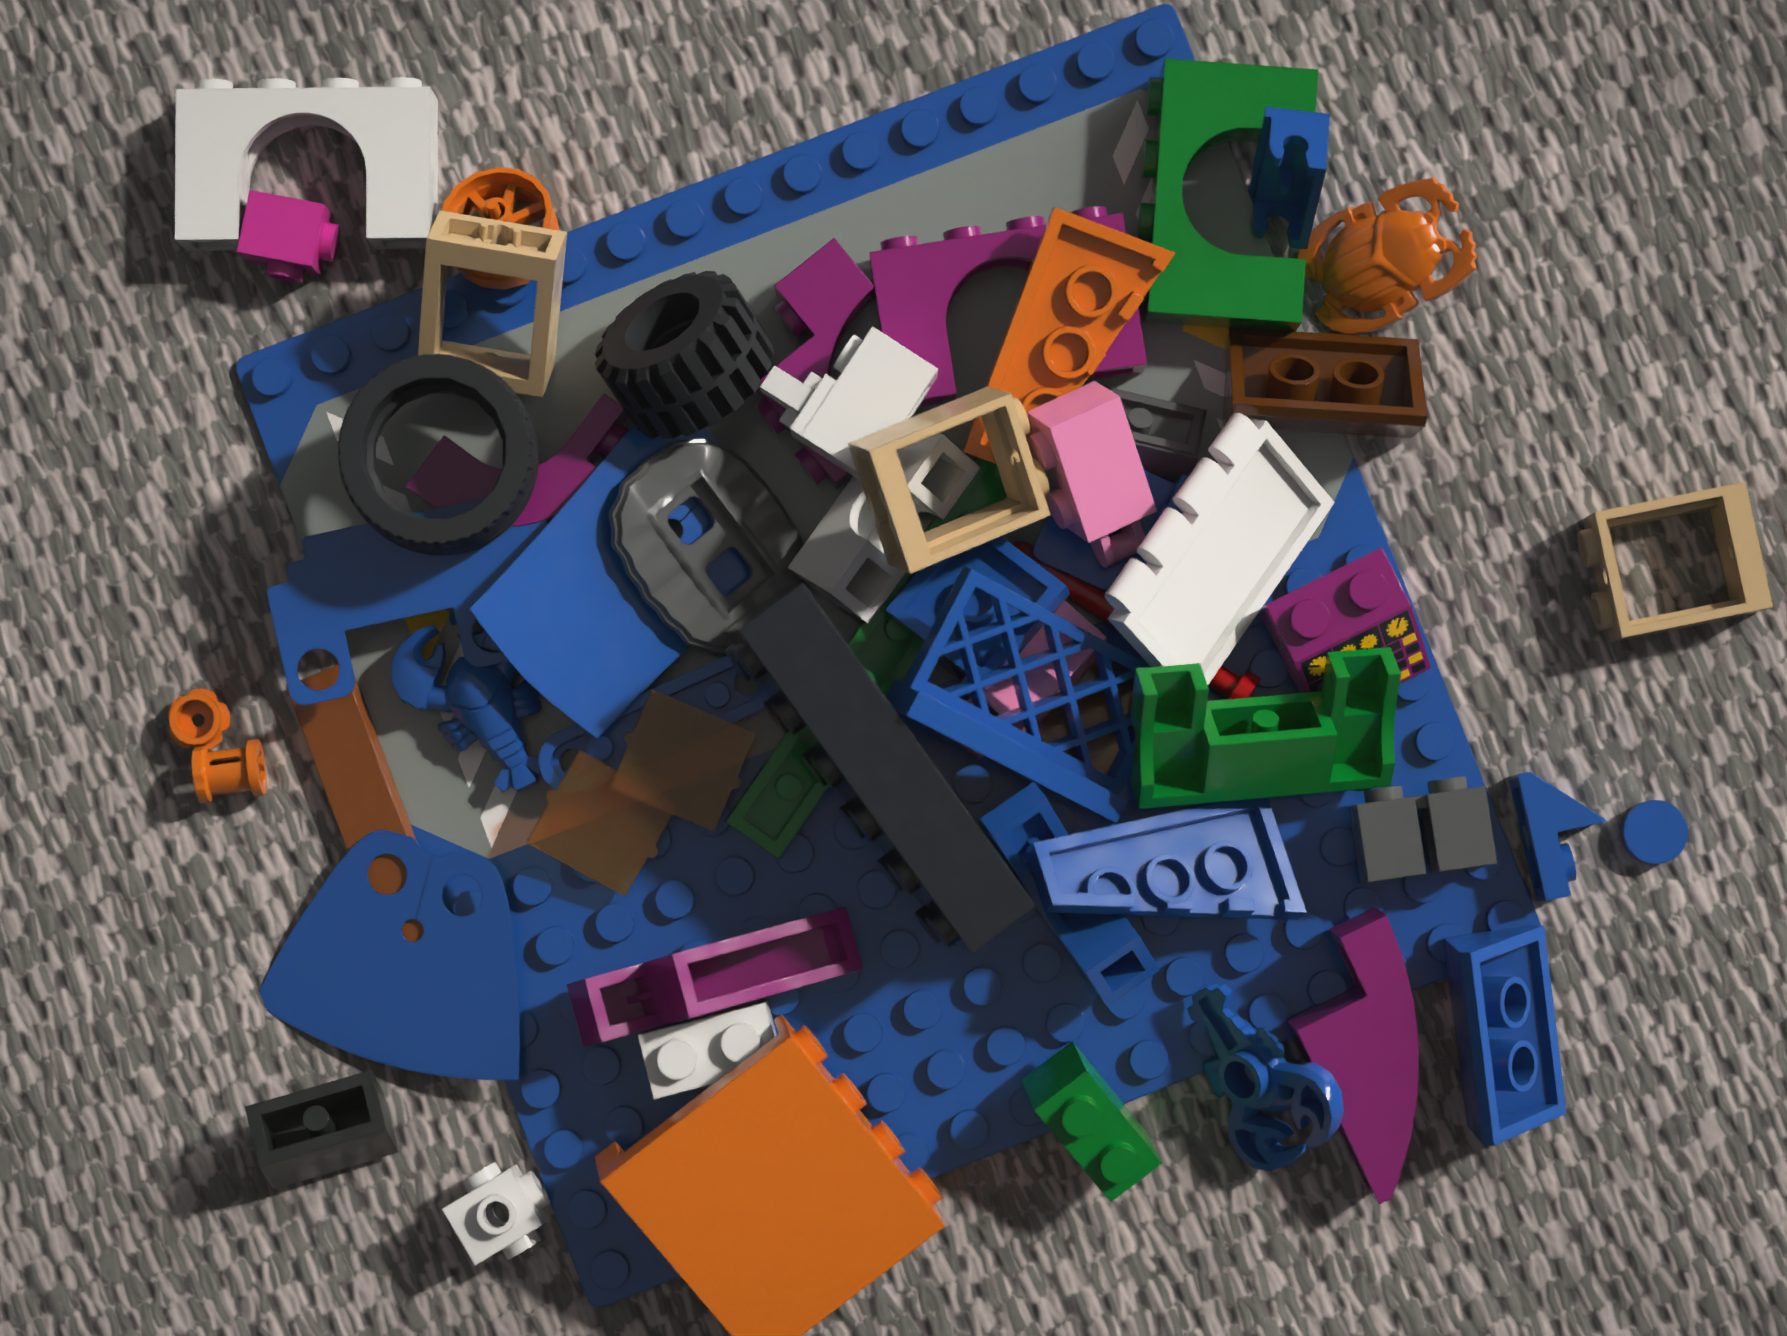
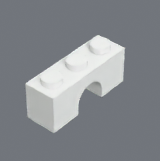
M941 433L897 450L917 513L930 512L943 520L981 468ZM854 476L788 566L792 572L826 599L867 624L871 622L906 573L888 564L861 482Z

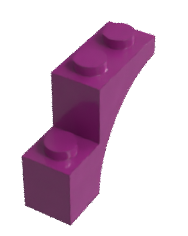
M835 238L774 285L776 296L781 301L773 308L778 317L796 338L804 332L810 337L807 342L776 367L804 383L810 372L815 373L821 378L825 374L830 376L835 352L845 331L859 312L875 298V287ZM768 374L761 379L762 383L764 382ZM759 387L757 393L762 399L754 405L755 409L777 435L785 429L791 434L790 429L779 422L786 408L763 394ZM795 439L802 448L794 456L817 485L827 478L837 490L853 477Z

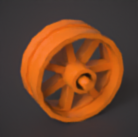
M495 167L475 172L453 188L444 200L442 211L470 215L477 210L479 217L523 225H530L544 219L542 228L560 231L548 191L536 177L519 169ZM518 199L533 204L514 213ZM456 267L465 279L483 288L508 289L527 284L531 281L529 279Z

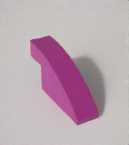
M846 907L582 979L567 984L583 1047L661 1025L690 1019L862 970L863 968Z
M1373 907L1329 929L1356 987L1287 1019V1022L1306 1062H1315L1331 1072L1340 1087L1344 1114L1338 1130L1368 1192L1380 1205L1392 1198L1412 1135L1418 1096L1419 1040L1414 999L1403 955L1387 915Z

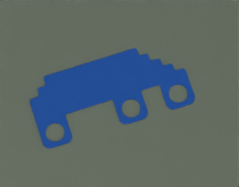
M484 498L414 514L424 518H452L475 508ZM546 519L536 523L511 526L506 532L487 545L454 555H428L407 550L384 538L368 523L305 536L302 540L305 553L303 560L289 562L286 566L287 582L270 586L267 590L288 691L292 700L301 705H309L345 697L353 691L355 676L345 635L346 630L452 607L455 613L463 654L470 665L485 667L508 662V659L501 651L495 653L486 652L477 646L472 636V627L476 618L469 608L548 525ZM325 649L336 657L339 663V676L331 687L324 690H312L306 687L299 679L297 672L298 662L309 650Z

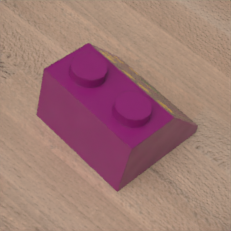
M1382 547L1266 604L1258 612L1299 693L1321 691L1327 652L1391 647L1401 672L1400 683L1431 668L1412 606Z

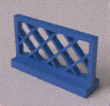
M963 566L905 681L901 683L894 679L886 699L895 710L1117 823L1129 801L1119 796L1132 771L1136 738L1130 718L1131 711L1124 714L1117 684L1134 678L1136 668L1151 666L982 574ZM976 587L991 595L997 622L968 632L963 611ZM1007 604L1021 611V613L1010 616ZM1037 620L1043 623L1049 649L1021 660L1013 629ZM954 630L956 637L949 639ZM1059 632L1073 640L1062 644ZM1001 634L1008 665L979 675L972 644ZM1089 648L1095 652L1101 677L1073 687L1065 657ZM959 649L967 680L944 689L928 682L927 680L939 657ZM1111 660L1124 668L1113 672ZM1053 662L1060 692L1032 702L1024 672ZM1012 677L1019 708L997 716L991 715L988 710L983 687ZM1104 689L1111 719L1083 729L1076 699ZM971 693L974 705L962 700L959 696ZM1064 705L1071 734L1049 743L1043 742L1035 715ZM1023 720L1026 732L1011 724ZM1115 732L1119 751L1108 773L1105 774L1093 768L1087 742ZM1074 747L1077 759L1062 751Z

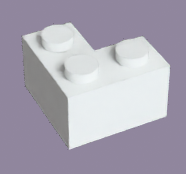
M765 1001L638 1035L653 1098L657 1099L714 1084L776 1037L777 1034L769 1003Z

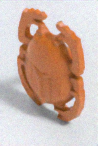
M1435 177L1408 182L1385 191L1378 197L1379 202L1385 209L1379 215H1376L1375 204L1370 201L1355 208L1348 207L1319 223L1311 231L1307 249L1299 250L1297 259H1306L1305 280L1310 278L1314 282L1322 283V289L1327 293L1323 300L1322 308L1315 312L1319 321L1336 332L1348 335L1377 331L1396 323L1403 318L1404 314L1419 306V300L1412 293L1413 291L1421 288L1422 296L1426 302L1438 299L1457 287L1477 269L1475 265L1477 255L1474 251L1476 243L1472 240L1473 232L1467 229L1462 230L1459 235L1462 244L1461 249L1455 241L1442 237L1437 230V223L1441 215L1439 203L1442 202L1449 212H1457L1459 202L1453 199V193L1447 191L1445 185L1438 183ZM1422 197L1431 204L1432 209L1426 213L1421 211L1410 212L1401 210L1399 203L1407 198ZM1344 222L1345 228L1332 239L1324 260L1320 259L1319 253L1322 244L1331 231ZM1452 251L1454 261L1450 272L1442 279L1434 281L1431 275L1436 265L1442 260L1444 253ZM1349 307L1364 312L1385 310L1386 314L1385 316L1373 319L1354 318L1346 315L1344 309Z

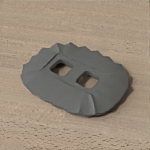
M704 437L670 442L659 452L645 459L637 470L621 481L617 498L608 512L612 531L610 545L622 560L625 574L638 588L642 600L655 610L662 623L675 631L687 646L704 650L715 656L726 654L724 650L732 645V642L724 633L726 630L785 587L804 583L805 586L807 585L804 580L788 568L804 545L799 531L766 482L747 461L726 445ZM689 497H694L709 514L712 524L699 538L690 545H686L668 524V516ZM733 548L748 566L750 575L746 581L726 596L719 592L707 576L706 568L710 562L726 549Z

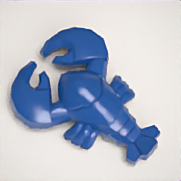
M455 613L449 616L452 626L457 625ZM435 625L417 629L400 644L392 660L391 683L402 703L420 711L453 713L456 718L438 723V731L444 733V739L452 744V748L456 752L467 750L478 740L481 747L486 749L492 759L498 761L502 767L494 782L501 792L511 788L521 792L538 783V774L541 773L538 763L539 757L527 755L525 748L527 743L522 733L523 726L519 720L520 718L537 714L542 709L541 701L538 700V691L525 679L515 688L512 687L511 682L518 671L509 661L485 667H475L470 665L465 657H459L451 667L446 686H438L437 683L446 658L445 642L435 645L433 655L428 659H424L421 656V650L428 641L440 632ZM483 627L481 632L472 633L475 643L482 650L491 653L501 651Z
M1217 982L1196 992L1192 996L1193 1005L1188 1007L1187 1010L1191 1020L1206 1023L1209 1029L1208 1034L1219 1056L1206 1062L1204 1069L1208 1075L1211 1087L1214 1088L1215 1095L1221 1098L1227 1094L1233 1100L1228 1118L1229 1138L1238 1156L1252 1168L1271 1172L1296 1162L1305 1152L1306 1145L1309 1148H1313L1328 1142L1341 1125L1344 1114L1342 1091L1332 1073L1317 1063L1308 1062L1298 1065L1287 1062L1283 1057V1044L1278 1042V1038L1274 1034H1270L1269 1029L1263 1026L1255 1029L1246 1019H1242L1237 1012L1233 1013L1229 1009L1233 992L1225 984L1220 986ZM1291 1110L1298 1130L1310 1126L1312 1119L1314 1127L1310 1136L1304 1141L1306 1144L1282 1146L1278 1139L1282 1141L1289 1139L1295 1134V1131L1285 1122L1263 1111L1280 1112Z

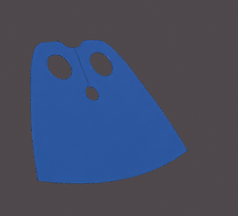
M377 830L369 833L359 840L337 864L285 941L259 989L266 1011L323 1042L379 1063L405 1070L446 1077L478 1080H519L520 1016L515 949L509 903L497 868L483 857L459 850L452 851L445 856L428 854L419 847L415 839L396 832ZM382 854H393L400 858L407 871V879L403 888L391 895H384L375 891L368 879V868L371 862ZM458 875H466L473 878L478 883L482 893L478 909L467 916H456L449 912L442 899L443 888L446 882ZM410 919L418 920L424 927L422 938L416 942L408 941L402 934L404 923Z

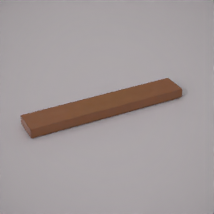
M339 664L306 677L301 682L312 690L327 689L336 682L339 676ZM356 678L353 691L345 697L309 705L298 704L290 697L347 851L363 837L377 830L396 832L416 840ZM382 854L371 862L368 868V879L375 891L384 895H391L403 888L407 879V871L400 858L393 854ZM410 919L404 923L402 934L408 941L416 942L422 938L424 927L418 920Z

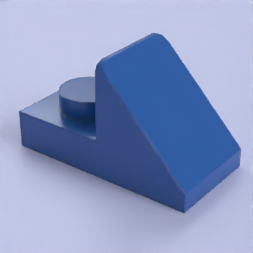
M1532 772L1509 776L1508 781L1535 901H1549L1571 896L1568 882L1576 880L1575 861L1569 844L1559 843L1557 832L1606 822L1605 818Z

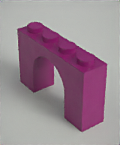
M1104 206L1087 207L1070 212L1126 234L1123 213L1107 215V209ZM1042 216L1014 219L1006 223L1007 231L982 234L980 226L954 228L943 232V241L919 244L917 236L890 238L880 242L881 250L869 252L880 331L938 368V377L918 408L946 404L956 400L957 392L946 327V317L952 300L968 281L986 271L997 268H1018L1029 271L1045 228ZM1139 308L1131 319L1126 322L1106 351L1105 357L1086 382L1143 373L1147 366V358Z

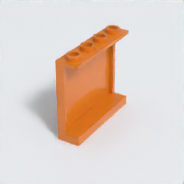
M782 1014L774 1019L779 1032L776 1037L625 1152L615 1141L595 1156L599 1179L603 1186L731 1336H802L945 1227L936 1203L943 1199V1196L930 1177L921 1167L912 1173L899 1159V1156L905 1152V1149L891 1129L882 1120L872 1126L860 1111L867 1103L852 1081L844 1073L834 1079L821 1063L828 1055L817 1038L805 1025L795 1031Z

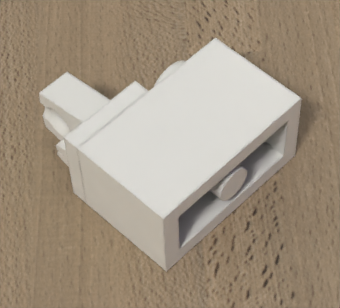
M873 326L864 340L853 335L840 353L833 368L841 372L837 381L827 374L821 378L815 373L810 372L804 383L774 365L760 386V391L786 408L779 422L790 429L792 437L858 480L860 479L848 443L911 418L938 377V368Z

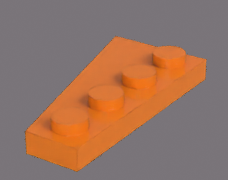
M1052 207L985 387L1012 393V396L1021 402L1026 412L1082 387L1103 360L1106 351L1126 322L1136 312L1144 300V296L1159 274L1167 267L1175 252L1062 209ZM978 417L972 421L962 451L996 464L982 418ZM1030 426V432H1029V434H1026V435H1025L1026 440H1027V436L1033 434V431H1032L1031 426Z

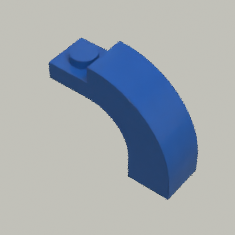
M1032 782L1012 797L1007 798L995 809L980 818L998 851L1106 1007L1160 971L1139 934L1124 915L1044 912L1025 850L1034 842L1069 834L1035 782Z

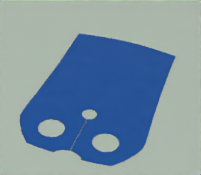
M636 427L628 431L541 533L469 608L486 633L524 679L549 702L597 739L689 647L675 631L662 623L655 610L642 600L636 585L626 576L622 560L610 545L612 531L608 512L617 498L621 481L637 470L645 459L659 452L668 443L698 437L719 442L705 428L701 429L698 433L686 437L684 434H681L674 439L664 440L661 436L656 438L645 436ZM689 497L668 516V519H675L681 523L683 534L680 540L686 545H690L699 538L712 524L711 517L694 497ZM728 548L708 564L706 573L719 592L727 596L748 579L750 570L736 550Z

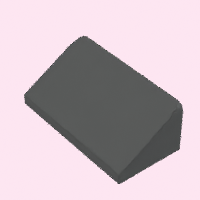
M1106 387L1120 396L1143 470L1172 483L1177 481L1183 474L1189 477L1198 459L1207 410Z

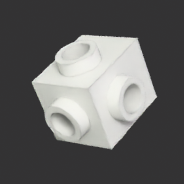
M496 1162L462 1181L468 1193L442 1209L474 1265H477L500 1250L503 1251L507 1260H510L541 1241L535 1229L549 1220L543 1208L551 1203L545 1189L532 1171L523 1175L517 1164L501 1172ZM494 1202H501L507 1206L509 1220H501L495 1215L493 1210Z

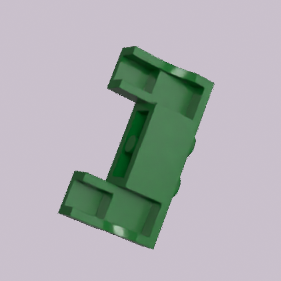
M1391 647L1327 652L1320 692L1207 701L1209 688L1200 663L1136 668L1130 716L1136 733L1131 785L1139 809L1391 787L1395 767V710L1401 679V672Z

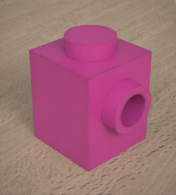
M249 190L237 253L247 263L266 266L265 275L286 282L302 283L304 273L321 277L324 261L334 262L340 243V225L333 224L334 215L325 204Z

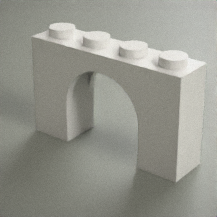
M394 77L385 79L384 87H359V82L353 79L327 78L321 80V87L296 88V82L292 80L269 78L259 80L257 88H233V83L230 81L201 79L194 82V89H176L175 241L186 251L237 250L250 190L251 174L259 155L271 141L281 134L304 126H322L337 130L350 137L359 145L366 166V239L374 249H426V238L438 215V99L431 87H422L421 80L408 77Z

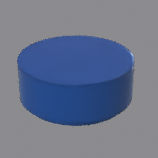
M1661 800L1644 801L1634 805L1627 811L1620 825V839L1624 849L1632 858L1645 864H1662L1673 860L1682 852L1688 838V827L1682 813L1672 804Z

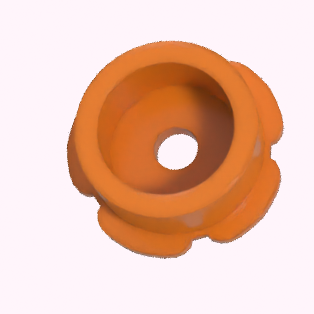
M202 688L192 689L188 695L178 696L171 703L167 714L170 725L169 733L172 739L185 749L205 746L207 750L215 748L222 742V733L229 728L231 721L227 705L222 702L220 703L214 692ZM197 714L204 716L205 721L201 726H196L193 722Z

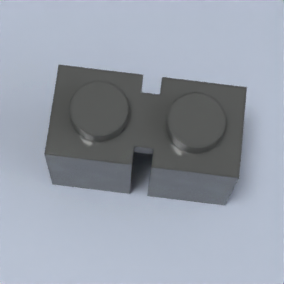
M1466 776L1428 781L1429 794L1404 798L1402 785L1363 791L1365 803L1349 806L1360 883L1427 874L1417 809H1420L1430 873L1497 864L1486 787L1467 788Z

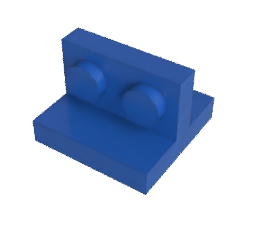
M1000 536L918 570L886 608V611L893 620L924 643L963 566L982 574L1052 613L1058 609L1070 592L1064 583ZM975 587L963 611L968 632L997 622L991 595ZM1007 604L1010 616L1021 613V611ZM1036 620L1013 629L1019 654L1043 627V623ZM954 630L949 639L956 637ZM1001 634L972 644L979 675L1008 665ZM959 649L939 657L938 662L957 679L961 680L964 675L966 676ZM994 684L983 687V690L988 692Z

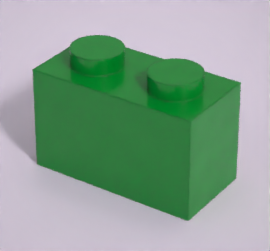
M1073 1041L1021 1079L1034 1111L1110 1202L1163 1164L1147 1131Z

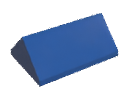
M1530 925L1443 937L1468 1128L1483 1145L1495 1146L1567 1114L1544 925Z

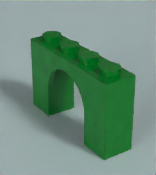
M1165 58L1160 78L1149 77L1146 115L1157 116L1156 140L1144 141L1142 178L1153 179L1151 203H1140L1137 238L1173 251L1175 255L1144 296V300L1141 303L1144 304L1143 322L1296 331L1301 325L1306 259L1241 255L1226 252L1213 246L1195 230L1188 219L1183 204L1182 184L1187 168L1206 150L1227 142H1258L1265 107L1316 112L1318 69Z

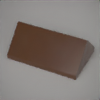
M1229 327L1222 426H1225L1233 413L1237 412L1248 418L1266 420L1273 429L1412 438L1426 426L1427 421L1419 340Z

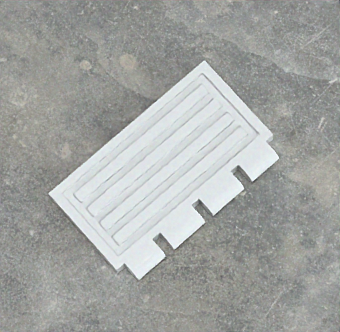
M1237 412L1233 413L1208 448L1209 453L1218 463L1209 458L1202 457L1174 496L1173 502L1183 513L1181 514L1172 508H1166L1137 548V552L1147 564L1145 565L1141 561L1131 558L1104 595L1105 599L1114 608L1108 620L1151 667L1200 663L1207 685L1211 682L1335 503L1266 420L1248 418Z

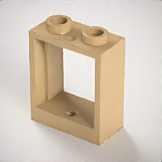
M440 210L426 238L418 356L444 354L471 360L490 369L501 377L519 398L528 396L543 398L555 365L567 232ZM448 266L537 281L531 355L442 340Z
M985 387L848 443L889 565L911 574L1050 516L1045 495L1049 494L1050 491L1048 478L1040 462L1031 456L1025 437L1030 432L1029 419L1023 405L1016 397L1012 396V393ZM981 417L1007 498L923 532L897 450Z
M1746 482L1598 511L1583 519L1585 529L1578 531L1577 534L1579 553L1585 568H1594L1599 591L1591 594L1592 613L1597 628L1599 630L1607 629L1610 642L1758 613L1773 607ZM1710 509L1730 601L1629 621L1610 529Z

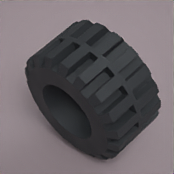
M704 271L697 275L695 272L683 274L673 280L669 279L636 298L606 328L601 336L603 340L597 345L595 352L597 371L638 431H642L645 436L650 438L661 436L664 440L674 439L681 434H684L686 437L698 433L701 429L707 426L711 427L722 421L728 414L740 408L745 403L744 401L761 386V379L769 373L772 365L770 359L774 355V347L770 342L771 339L730 277L725 274L717 275L715 271Z

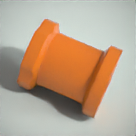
M259 739L248 740L245 747L208 751L205 746L194 747L191 756L192 776L195 792L201 804L212 802L215 795L251 791L255 797L266 795V766L264 751Z

